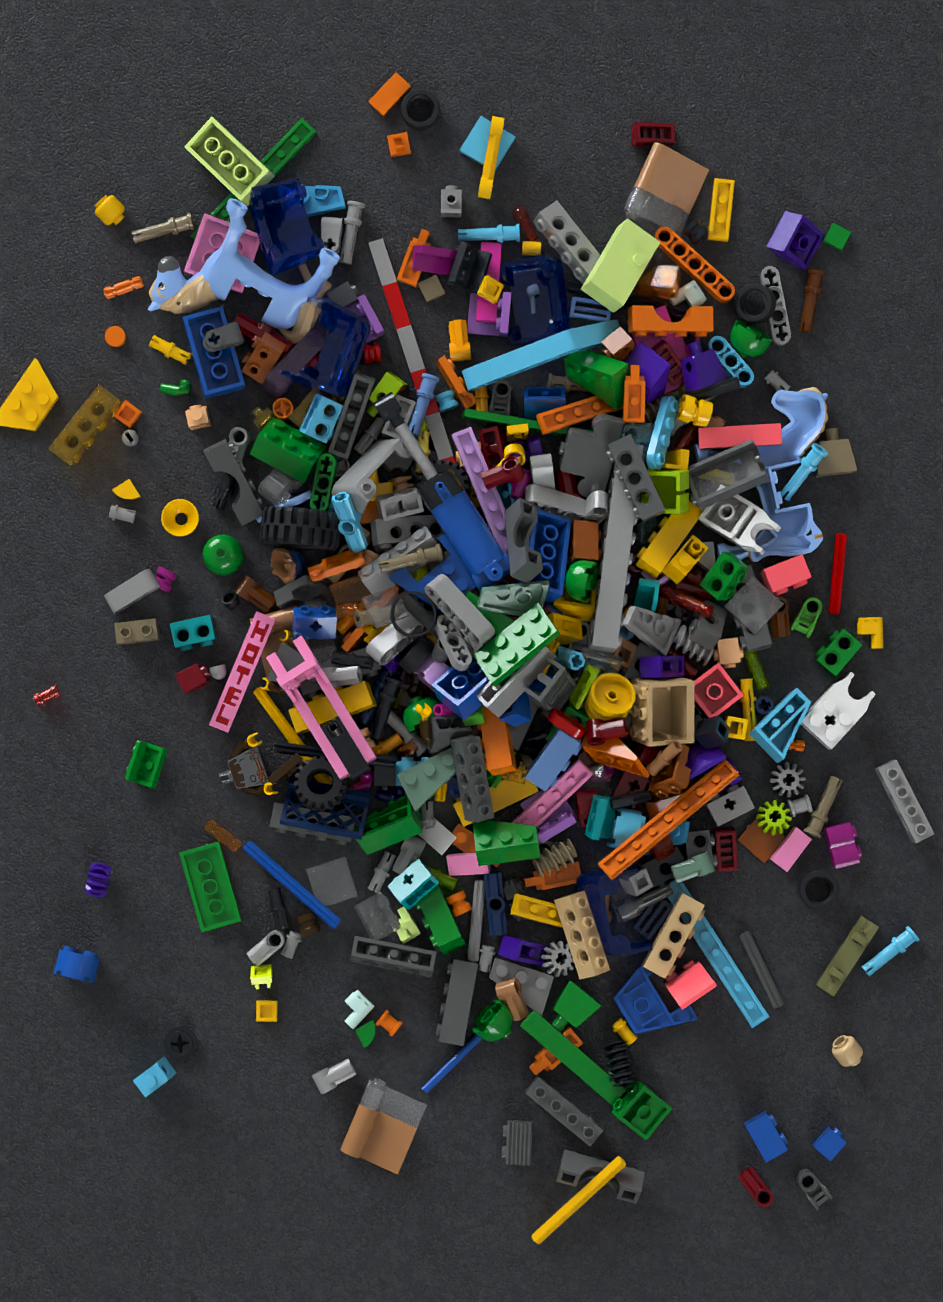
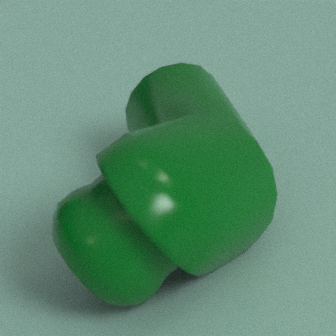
M181 380L180 386L162 383L160 392L174 396L188 394L191 391V382Z

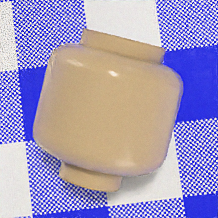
M843 1035L833 1042L832 1053L842 1066L853 1067L860 1063L863 1050L854 1037Z

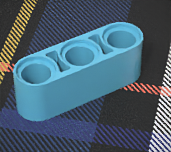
M721 336L713 337L708 343L707 350L713 349L712 343L719 342L722 345V350L715 352L725 373L729 378L736 376L738 379L740 373H746L749 381L745 383L740 381V388L748 387L754 379L753 371L726 339ZM733 358L736 365L734 367L727 366L725 359Z

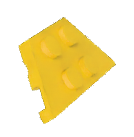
M34 358L1 406L0 426L36 431L59 397L55 389L52 387L37 359Z

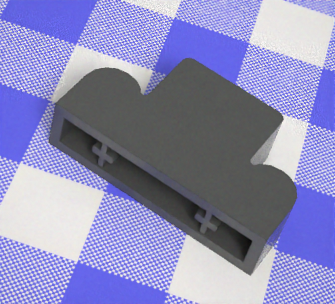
M599 414L592 421L594 432L569 427L565 442L560 443V470L578 475L576 480L577 488L584 497H588L594 491L605 492L613 464L606 451L610 450L608 444L620 439L624 424L620 417Z

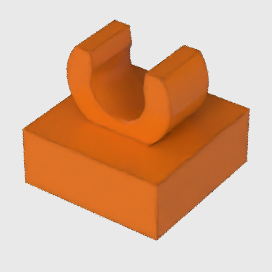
M407 132L387 136L391 157L411 154Z

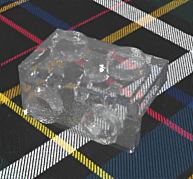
M382 892L354 906L371 939L380 940L400 929L398 918L392 913L389 901Z

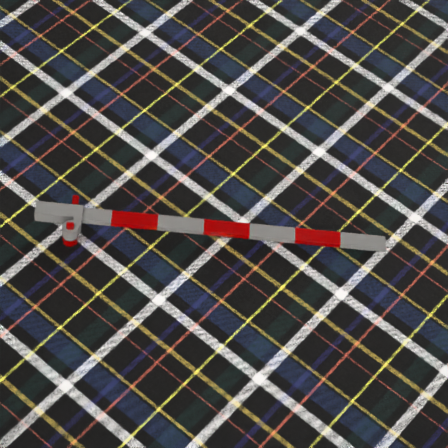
M382 238L368 244L417 392L423 380L421 377L422 373H426V369ZM434 397L429 402L425 420L438 460H449L454 463V455Z

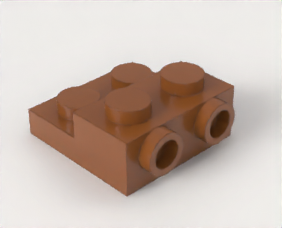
M682 744V751L672 759V763L669 766H665L656 776L651 777L648 790L655 793L657 797L666 799L668 794H680L682 789L687 788L691 769L685 766L688 761V746Z

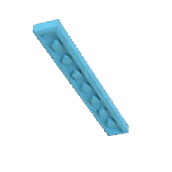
M673 880L669 883L673 894L668 896V899L673 906L680 893L693 898L683 882L676 883ZM687 912L680 915L684 924L689 922L690 916ZM703 915L702 919L696 921L693 926L695 928L693 938L749 1025L753 1028L769 1018V1015Z

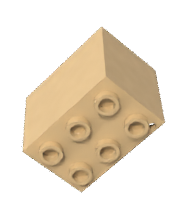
M680 676L631 678V684L636 693L635 702L629 712L631 716V726L629 728L631 740L646 746L669 745L673 740L678 741L680 744L694 743V681Z

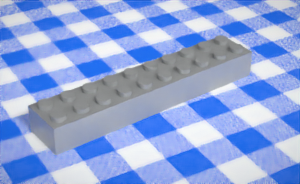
M635 444L645 463L646 452H643L644 445ZM629 455L623 456L620 461L621 464L625 466L630 465L632 457ZM615 461L612 464L607 490L608 515L603 520L600 543L601 560L598 561L597 565L598 579L596 584L595 610L590 620L586 651L610 655L622 643V634H619L620 627L623 626L622 623L625 618V614H622V608L626 606L628 596L624 592L626 585L628 586L630 581V573H627V569L633 559V553H630L631 545H634L635 533L632 531L633 526L637 524L638 520L632 509L635 507L633 499L628 500L623 490L627 486L624 480L619 481L615 472L618 469ZM633 474L629 478V482L634 485L641 481V477L638 474Z

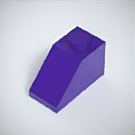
M684 656L640 657V678L685 676Z
M503 935L498 955L515 961L542 966L545 959H541V956L546 955L544 948L548 946L518 937Z

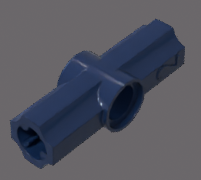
M493 871L489 874H484L486 906L490 936L508 934L502 872ZM496 898L502 904L499 908H493L490 906V901Z

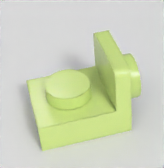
M403 906L397 910L401 918L398 919L400 926L396 927L395 930L404 944L421 934L410 913Z

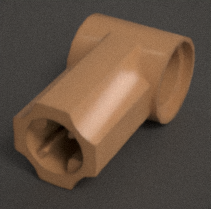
M514 978L497 983L495 986L497 997L500 1001H504V1004L511 1011L513 1020L520 1021L527 1017L529 1011L522 997L520 981Z

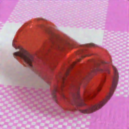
M54 684L41 692L37 691L33 698L38 707L41 705L44 707L45 703L60 697L61 694Z

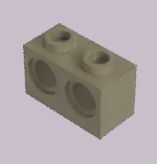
M156 618L114 623L116 643L119 645L161 640L159 620Z

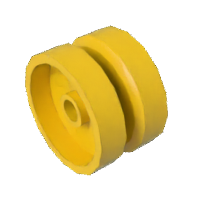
M615 673L602 674L594 680L585 698L584 707L591 719H601L603 721L623 717L626 719L635 702L636 693L630 681L622 675Z

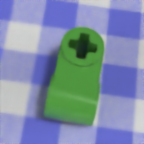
M814 597L804 600L791 624L790 630H797L809 638L822 610L821 601ZM810 601H814L817 605V610L814 613L807 610V604Z

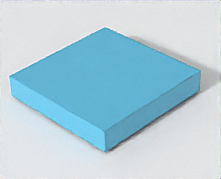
M480 116L460 148V152L484 166L491 121ZM504 129L496 169L516 138Z

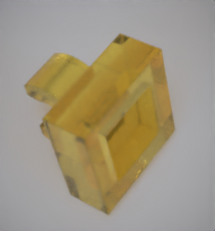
M257 407L252 412L257 417L253 422L261 431L272 417L278 419L268 407L264 411Z
M521 762L517 771L503 773L501 776L507 781L525 784L526 779L523 773L525 764Z

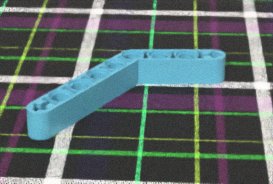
M616 319L568 329L469 367L462 371L468 391L477 390L565 355L603 347L601 341L620 327L619 321Z

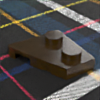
M296 753L267 779L272 785L284 777L289 779L297 772L302 757Z

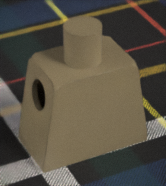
M838 428L826 429V441H821L818 445L822 446L828 452V455L823 457L817 465L818 469L815 471V477L855 473L857 466L849 439L839 440Z

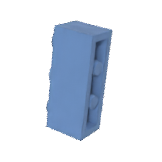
M557 728L527 769L525 779L546 792L549 786L553 787L558 781L559 777L557 775L561 770L564 772L571 762L569 761L572 755L576 756L582 748L581 739L577 740Z

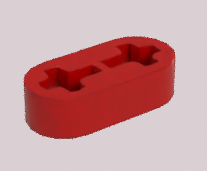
M554 708L548 715V720L577 740H580L586 732L582 724L557 708Z

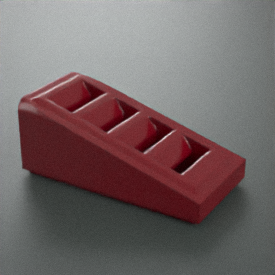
M635 122L631 126L632 146H652L654 142L663 145L675 144L674 123ZM664 129H667V139H664ZM647 130H650V138L647 137ZM656 130H658L659 139L656 138Z
M661 340L651 349L657 354L665 349L659 355L663 359L668 355L671 356L666 360L669 364L675 361L676 364L670 368L668 375L669 382L672 386H675L684 379L681 361L665 340ZM680 368L681 371L672 377L671 374Z
M713 828L717 872L738 870L735 828ZM729 835H730L729 838H720V836H729ZM731 843V846L720 847V844ZM721 852H732V854L721 855ZM732 860V863L721 864V861Z

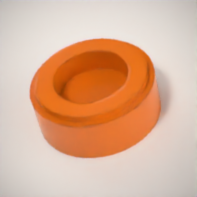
M112 326L106 330L105 340L112 347H120L126 341V334L122 328Z

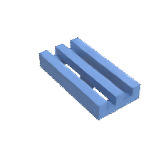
M572 296L569 318L600 323L610 321L611 311L609 309L601 310L575 306L576 302L603 306L596 300ZM574 310L607 315V317L604 318L598 316L574 313Z

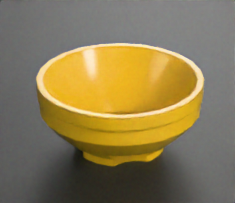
M176 499L164 507L161 521L168 533L177 537H183L191 534L196 529L199 522V514L191 502L184 499ZM179 513L187 515L188 520L184 525L176 523V516Z

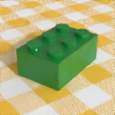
M272 417L258 434L250 455L304 484L316 469L318 459L324 454L327 446L319 440L313 439L298 429L285 424L282 420Z

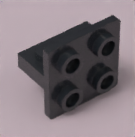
M460 242L459 247H457L456 258L453 259L447 277L446 285L478 292L483 278L487 274L492 253L477 250L468 243Z

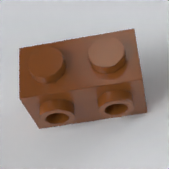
M266 332L262 338L257 336L251 346L254 350L252 354L247 352L242 361L245 365L241 370L261 384H263L286 347V344Z
M574 520L571 524L569 566L579 560L593 562L601 560V549H598V542L601 541V530H598V522Z

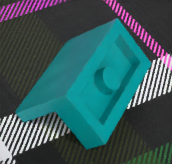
M639 578L633 606L655 613L660 581Z
M593 795L585 835L590 839L599 840V838L608 839L610 837L615 810H612L610 806V797Z

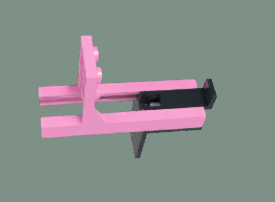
M300 636L293 640L305 662L287 672L275 652L267 656L266 659L278 677L276 680L280 687L286 691L339 779L343 780L350 775L354 781L371 770L368 764L377 759L305 639ZM316 678L338 714L335 720L325 726L322 725L320 727L297 689L301 685L300 682L305 679Z

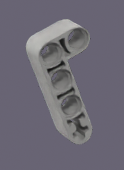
M538 484L528 485L525 489L526 501L535 504L537 509L571 519V524L574 520L598 522L599 525L608 515V494L604 491H594L585 500Z
M438 575L425 586L424 589L428 597L465 636L463 639L471 655H474L490 642L495 635L494 627L446 575Z

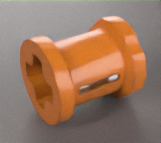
M386 1010L378 1019L376 1025L382 1026L389 1032V1036L392 1037L403 1022L401 1020L397 1021Z

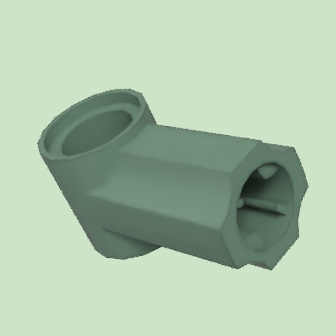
M708 851L670 866L676 883L695 876H704L715 871Z

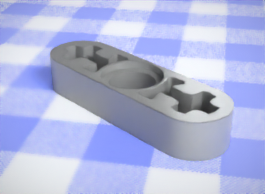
M445 614L440 615L435 622L434 629L452 666L458 671H465L472 662V656L459 629ZM448 639L456 640L458 646L450 645Z

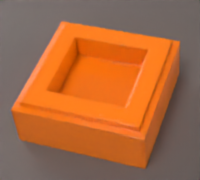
M125 400L114 414V417L131 429L143 412Z

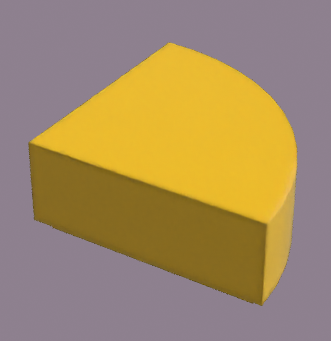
M130 479L112 489L117 496L123 499L134 500L141 497Z

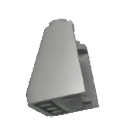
M401 438L376 441L334 484L331 491L332 497L339 492L350 494L355 510L362 516L377 490L374 482L368 477L376 469L378 471L381 466L389 472L396 468L405 472L414 461Z

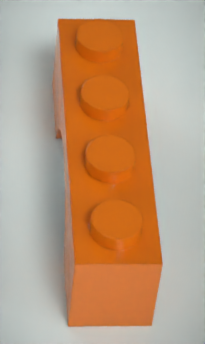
M633 305L628 308V333H635V337H645L647 333H655V337H666L667 334H675V337H687V334H695V337H707V334L713 332V306H692L679 322L663 320L657 315L653 306Z

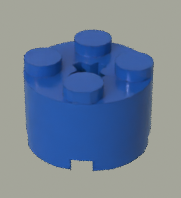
M64 946L63 950L59 949L53 974L59 975V971H61V976L84 982L87 981V978H90L89 982L94 984L100 959L97 958L98 954L88 951L79 954L77 949Z

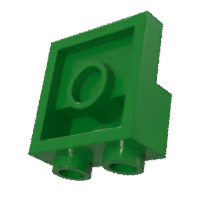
M637 1080L636 1083L630 1084L627 1087V1094L623 1099L615 1101L612 1113L639 1136L647 1140L673 1108Z

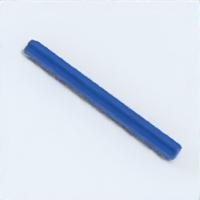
M252 841L245 844L243 850L331 928L334 929L340 924L341 919L258 846Z

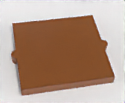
M755 819L750 825L746 826L747 829L737 840L765 864L786 837L783 834H779L777 830L774 836L771 835V829L764 833L763 830L766 826L758 827V823L763 820Z

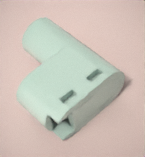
M692 280L668 296L673 306L684 300L687 301L690 307L701 306L706 301L705 295L695 280Z
M359 990L352 992L345 1000L354 1010L345 1022L354 1029L375 1007Z

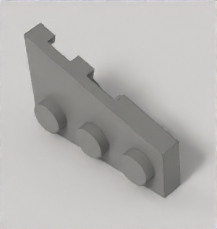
M630 606L622 625L660 656H666L682 620L657 614L640 607Z
M495 957L489 978L496 983L517 978L522 986V997L525 1004L542 1016L554 976Z

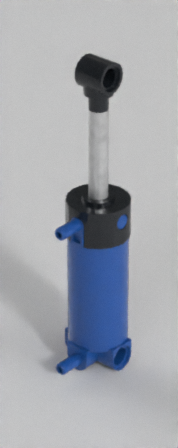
M392 392L375 401L373 404L384 421L391 422L427 479L424 485L416 491L422 497L424 504L431 511L463 561L479 591L481 592L482 587H490L497 583L499 579L501 580L510 574L508 555L501 549L465 492V488L456 477L453 469L450 468L443 473H437L400 415L402 408Z

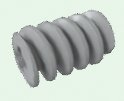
M686 625L680 626L672 643H676L675 650L682 646V654L690 651V659L697 655L696 662L698 663L701 659H704L703 666H706L713 655L714 647L709 650L690 640L691 630L686 631Z

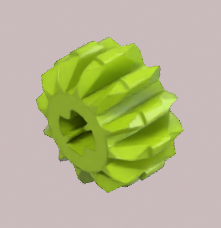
M773 800L772 806L768 801L765 802V808L760 807L758 809L762 814L756 816V819L763 820L758 823V827L765 825L766 827L763 832L767 833L771 829L772 836L776 834V830L779 834H783V828L788 829L790 825L787 822L792 820V817L786 816L790 809L783 810L782 808L785 805L783 802L778 807L777 800ZM773 813L776 814L775 817L778 816L779 818L776 822H772L773 819L769 818Z

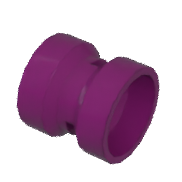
M159 566L156 571V580L160 586L158 589L169 593L172 588L171 583L178 574Z

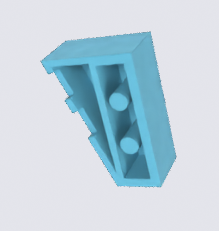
M795 688L748 733L776 763L784 760L786 752L794 740L798 727L801 725L811 701L798 688Z

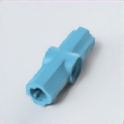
M339 492L331 499L339 519L338 530L345 536L349 549L353 553L361 552L368 546L360 524L361 514L355 510L350 494Z
M558 646L555 653L557 657L554 659L556 662L573 670H578L584 666L585 659L583 658V653L564 646Z

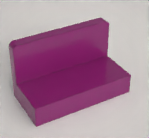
M414 245L412 270L448 275L452 259L456 258L458 250Z

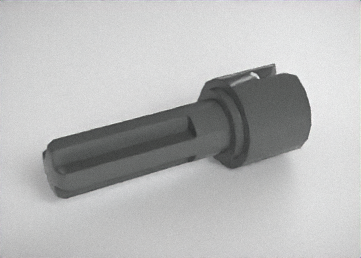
M666 884L636 899L628 897L615 905L623 921L626 922L639 916L640 910L672 895L673 890L669 884Z

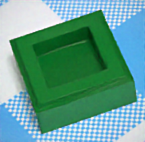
M833 223L823 242L841 251L851 232Z

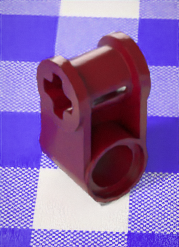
M596 788L582 789L574 792L577 818L585 829L588 822L585 819H587V815L590 813L593 795H597Z

